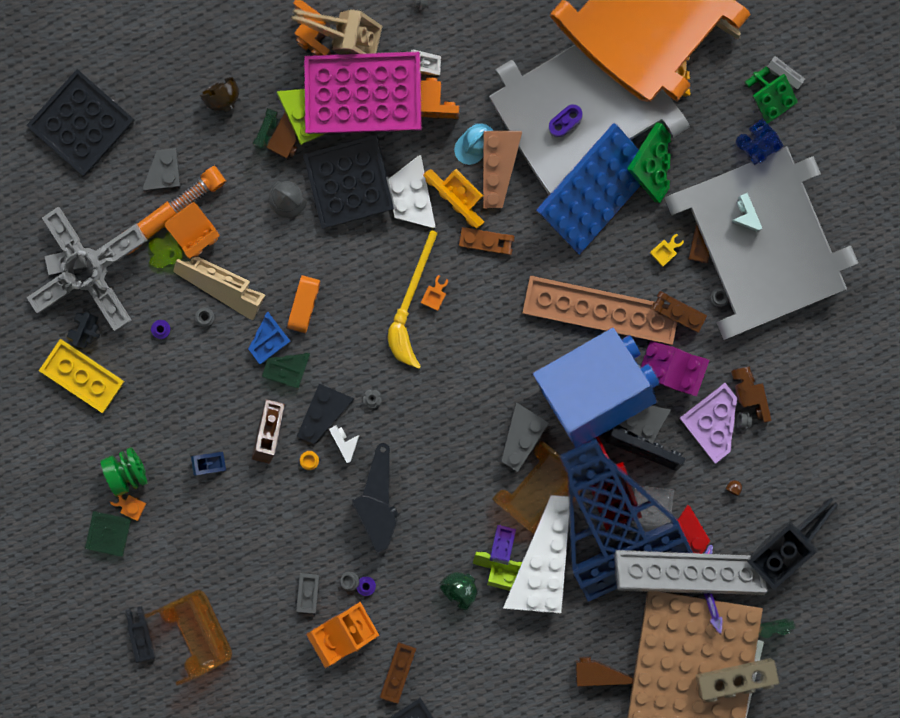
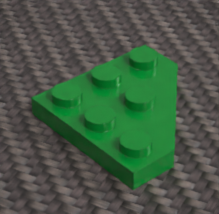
M656 122L627 170L652 200L660 203L670 188V180H667V170L670 169L668 143H671V134L662 123Z

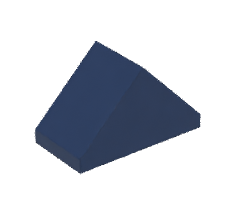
M223 452L191 456L194 476L226 471Z

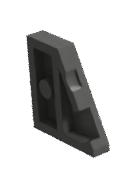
M177 149L157 150L143 190L181 187Z

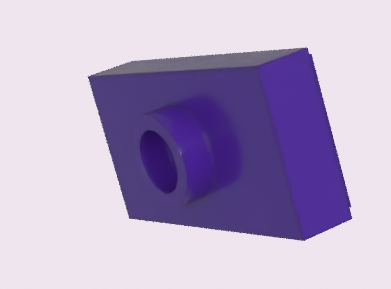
M497 525L489 561L505 565L509 564L516 529Z

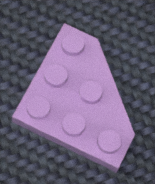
M726 383L722 384L679 418L714 464L731 452L737 397Z

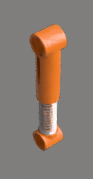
M212 166L201 174V179L198 183L190 187L191 189H187L188 191H185L182 195H179L180 197H177L171 203L167 201L137 223L147 240L164 228L165 222L193 201L196 202L195 199L198 200V197L201 198V195L204 196V193L206 194L208 191H216L227 182L216 166ZM137 247L136 249H134L133 251H131V252L128 253L127 255L131 254L132 252H134L135 250H137L139 247Z

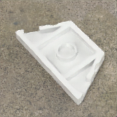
M420 155L388 179L396 208L393 210L394 217L430 228H436L426 178L423 176L424 168Z

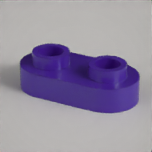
M575 104L564 108L549 122L551 135L554 137L566 135L581 122L583 117L582 109ZM575 113L577 116L576 118H570V114ZM559 125L562 127V129L560 131L555 130V127Z

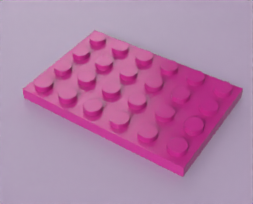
M420 52L304 56L306 134L422 130Z

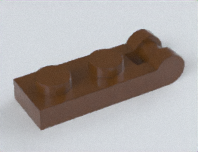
M659 291L657 294L658 299L656 303L652 304L651 309L699 333L707 315ZM665 301L670 303L667 310L662 307Z

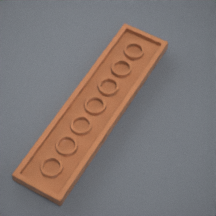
M530 276L522 314L608 331L614 327L617 334L630 335L631 337L673 345L677 322L651 309L652 304L656 302ZM663 304L662 307L667 310L669 305Z

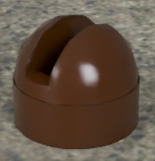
M733 480L727 484L725 490L739 496L742 491V485L739 481Z

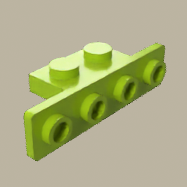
M476 552L473 564L491 568L487 585L510 591L522 562L509 560V564L505 565L489 561L490 554L486 552Z

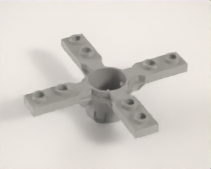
M60 207L55 208L42 217L67 256L64 260L67 262H62L60 270H65V272H62L61 275L27 297L36 313L42 312L69 294L73 289H81L90 292L114 331L132 321L104 278L107 266L118 261L147 241L137 224L133 225L95 251L82 246L80 238ZM81 255H83V258L88 257L93 267H96V269H93L92 277L94 278H89L83 283L75 277L73 272L74 263Z

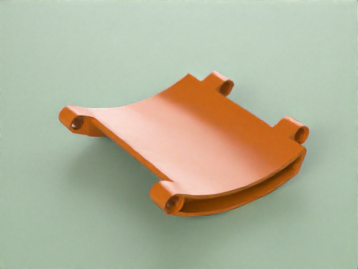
M562 0L550 13V17L562 32L602 71L641 101L651 102L661 89L670 98L678 101L688 90L690 83L683 76L676 73V71L721 18L723 20L726 19L730 25L739 29L749 18L750 12L743 5L736 2L737 0H589L579 12L569 2Z

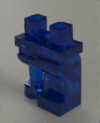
M763 119L748 128L754 138L753 140L747 134H741L736 139L737 147L745 151L749 160L754 165L761 164L769 155L774 152L777 153L783 148V144L776 131Z

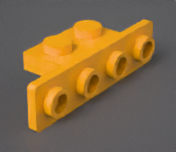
M432 169L423 174L426 182L430 186L435 187L439 191V195L443 199L448 200L453 205V209L466 218L470 226L479 228L484 223L471 209L483 195L457 169L445 181Z

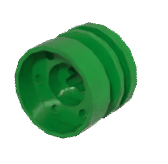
M132 447L126 449L127 456L124 451L119 452L120 462H118L114 455L101 460V467L106 481L116 497L129 492V482L134 489L139 488L138 481L142 486L147 484L144 465Z

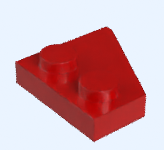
M686 505L677 520L692 552L702 554L710 539L691 507Z

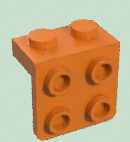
M195 202L190 203L165 222V227L179 243L189 259L201 254L204 247L214 244L220 236L216 228Z

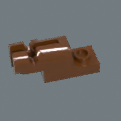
M750 366L731 370L733 379L741 380L739 384L735 385L739 404L742 407L757 404L758 408H755L757 419H761V422L772 421L763 383L754 385L755 379Z

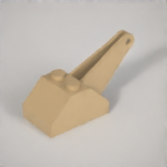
M297 9L293 10L294 14L302 16H292L293 21L304 24L332 38V50L338 54L377 53L382 25L363 12L347 10L340 12L339 18ZM305 18L336 25L337 30L335 31Z

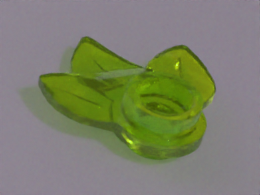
M170 232L166 233L164 239L154 238L149 241V248L154 254L149 260L150 265L164 268L168 264L175 265L177 259H182V251ZM174 251V256L170 258L171 252Z

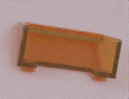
M542 440L534 450L536 458L540 461L512 494L507 490H501L492 498V500L533 534H535L550 496L568 497L567 470L560 455Z

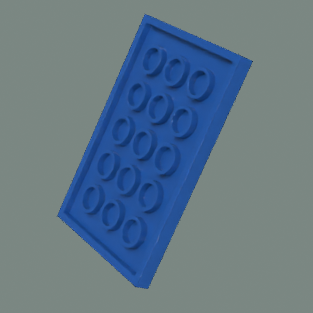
M615 123L606 130L537 209L538 213L579 255L641 186L627 170L639 150Z

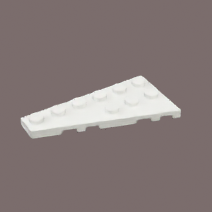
M550 496L503 608L561 613L569 523V500L567 496Z

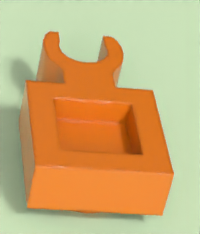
M440 275L435 279V287L429 285L421 300L422 304L436 311L439 310L446 293L442 292V289L448 284V279L442 285L438 283Z
M122 495L118 496L119 502L117 504L112 501L110 502L113 506L123 507L120 513L139 521L147 504L128 495L126 500Z

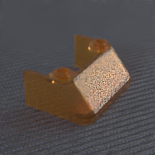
M196 590L145 614V617L148 618L160 612L162 619L166 623L176 621L192 654L185 661V669L188 676L176 681V685L197 678L231 659L232 650L207 595L202 590Z

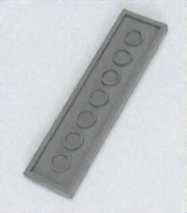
M616 551L614 553L618 590L765 595L767 593L766 581L747 562L750 557L749 555Z

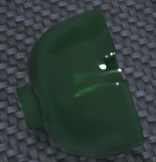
M461 572L451 573L439 583L441 584L440 590L451 602L452 599L458 602L457 607L462 610H468L476 600L478 592L474 583L475 579L468 573L466 575Z

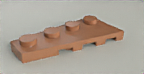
M484 131L483 208H503L522 131Z

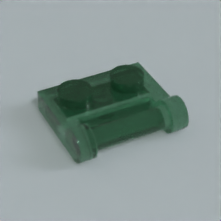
M267 108L261 128L252 143L255 148L262 150L263 147H267L270 141L268 134L271 129L274 130L276 127L278 112Z
M785 618L760 623L759 635L763 638H770L772 633H779V635L791 633L790 630L795 629L794 621Z

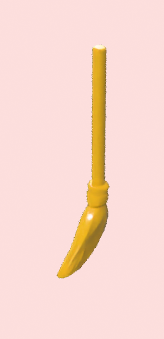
M430 231L402 305L400 309H397L393 319L394 322L389 327L387 337L389 347L395 358L420 369V364L413 353L405 323L409 315L407 312L437 236L435 231Z

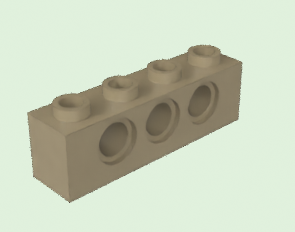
M771 658L695 675L699 696L702 700H706V702L718 700L717 697L725 696V698L737 696L736 693L743 691L744 694L753 693L755 689L761 687L763 690L774 688L775 684H779L775 661ZM755 672H759L760 679L756 682H753V674ZM741 676V684L734 686V678ZM721 680L723 682L722 688L715 690V682Z

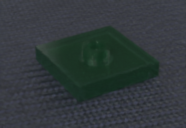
M93 511L85 549L123 557L132 519Z

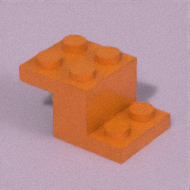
M295 0L293 2L294 8L297 10L321 15L302 0ZM305 18V19L311 20V21H313V22H316V23H318V24H321V25H323V26H326V27L330 28V24H329V23H325V22H321V21H317V20ZM304 24L299 26L294 34L298 42L297 44L305 51L310 49L313 56L331 55L330 50L320 43L324 34Z
M426 78V81L421 80V117L459 119V106L455 105L454 102H444V105H440L441 82L437 81L436 78Z
M361 602L327 620L306 634L325 668L379 636Z

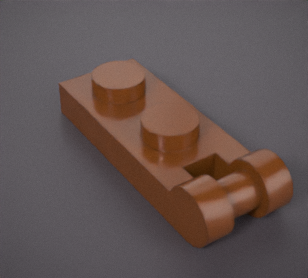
M462 227L459 246L512 255L513 249H511V244L514 242L515 236ZM499 240L504 241L503 247H498Z

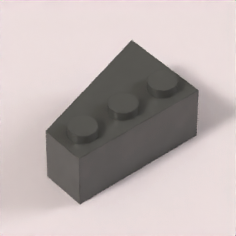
M517 402L515 403L501 462L518 472L549 423Z
M650 406L618 424V426L634 435L645 438L648 443H653L671 410Z

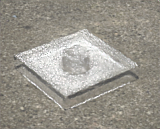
M641 486L672 513L674 489ZM635 489L634 495L638 505L648 501ZM654 505L640 511L642 518H639L641 525L662 526L671 521Z

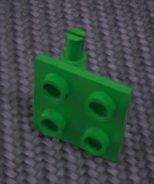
M767 66L759 72L755 71L752 77L744 81L748 88L756 82L760 83L763 89L753 95V98L766 124L798 103L785 74H782L770 84L763 79V77L771 73Z

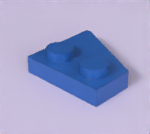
M267 312L248 350L261 365L291 341L270 313Z

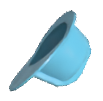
M475 124L458 139L454 151L455 156L460 162L471 165L483 158L484 131H493L491 127L486 124Z

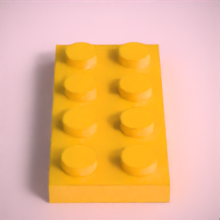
M62 339L58 341L39 369L41 373L101 413L106 411L125 382Z

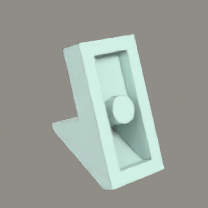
M748 193L739 196L737 205L739 210L744 212L745 215L732 220V222L756 232L761 230L762 226Z

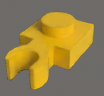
M678 234L672 236L669 243L663 240L650 252L662 267L677 254L674 248L680 247L684 243V241H681L679 244L674 242V238Z

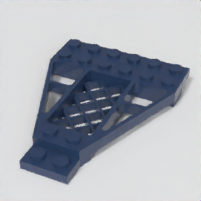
M596 439L560 455L567 470L571 566L588 602L618 588L614 557L616 551L693 553L677 518L605 456ZM619 476L623 477L648 501L632 506ZM604 480L613 483L610 491L601 489ZM600 481L598 487L591 486L592 484ZM617 485L622 495L614 493ZM586 489L596 491L593 499L583 497ZM599 493L608 495L605 504L596 501ZM574 497H576L589 524V528L577 534L574 531ZM612 497L621 499L618 508L609 505ZM583 502L590 503L588 511ZM624 502H626L630 512L622 509ZM594 505L603 508L600 516L591 513ZM654 505L671 521L646 532L637 517V513ZM607 509L616 512L613 520L604 517ZM620 513L629 516L626 524L617 522ZM591 518L598 520V523H597V525H596V528H595V526H594V524H593ZM632 518H634L638 528L630 526ZM602 521L611 524L608 532L599 530ZM615 526L624 528L621 536L612 534ZM627 531L637 532L635 538H625ZM593 534L602 552L576 564L575 541ZM599 534L606 536L604 543L602 542ZM610 538L619 540L616 547L607 546Z

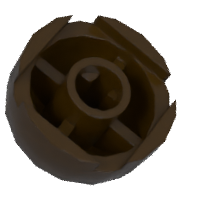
M233 77L225 78L226 83L218 84L217 82L202 92L200 97L209 109L228 112L235 107L233 104L238 100L239 88Z

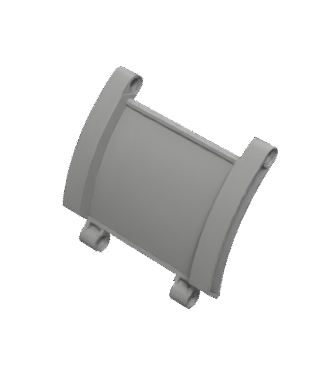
M576 45L571 46L523 76L513 60L495 69L505 87L489 96L492 105L508 131H522L518 148L548 195L554 191L613 123L618 125L630 140L653 127L656 122H661L666 126L673 137L690 128L685 116L663 89L658 92L651 102L641 101L602 71ZM568 105H578L583 113L581 122L563 137L551 135L549 122ZM575 113L570 114V118H576L577 116ZM559 125L555 127V130L560 131L562 129V127Z
M784 147L739 168L665 197L671 215L691 209L735 315L716 322L723 340L847 289L840 271L858 264L852 246L834 253L831 252L802 183L821 174L814 156L795 164L788 147ZM745 193H748L762 226V229L757 232L732 222V220L745 215L744 212L739 210L737 205L738 197Z

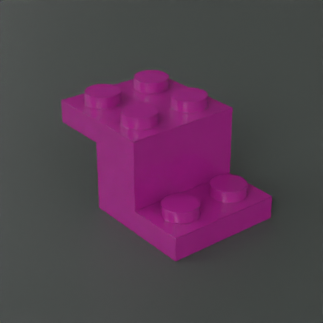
M650 341L641 367L649 364L657 376L660 385L697 397L710 360L689 354L675 347Z

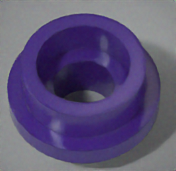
M157 320L151 327L153 336L158 339L166 338L171 331L169 323L165 320ZM159 326L164 327V331L162 333H159L157 331V328Z
M367 576L360 578L359 586L357 587L358 592L363 596L373 594L376 589L375 581ZM364 583L370 585L368 590L363 589L362 585Z

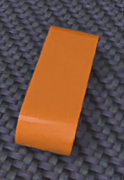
M304 275L301 276L287 329L306 334L321 280Z

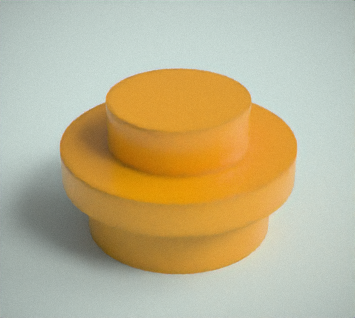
M306 451L300 457V464L306 470H313L319 464V457L313 451Z

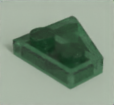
M310 353L268 358L262 377L299 389Z

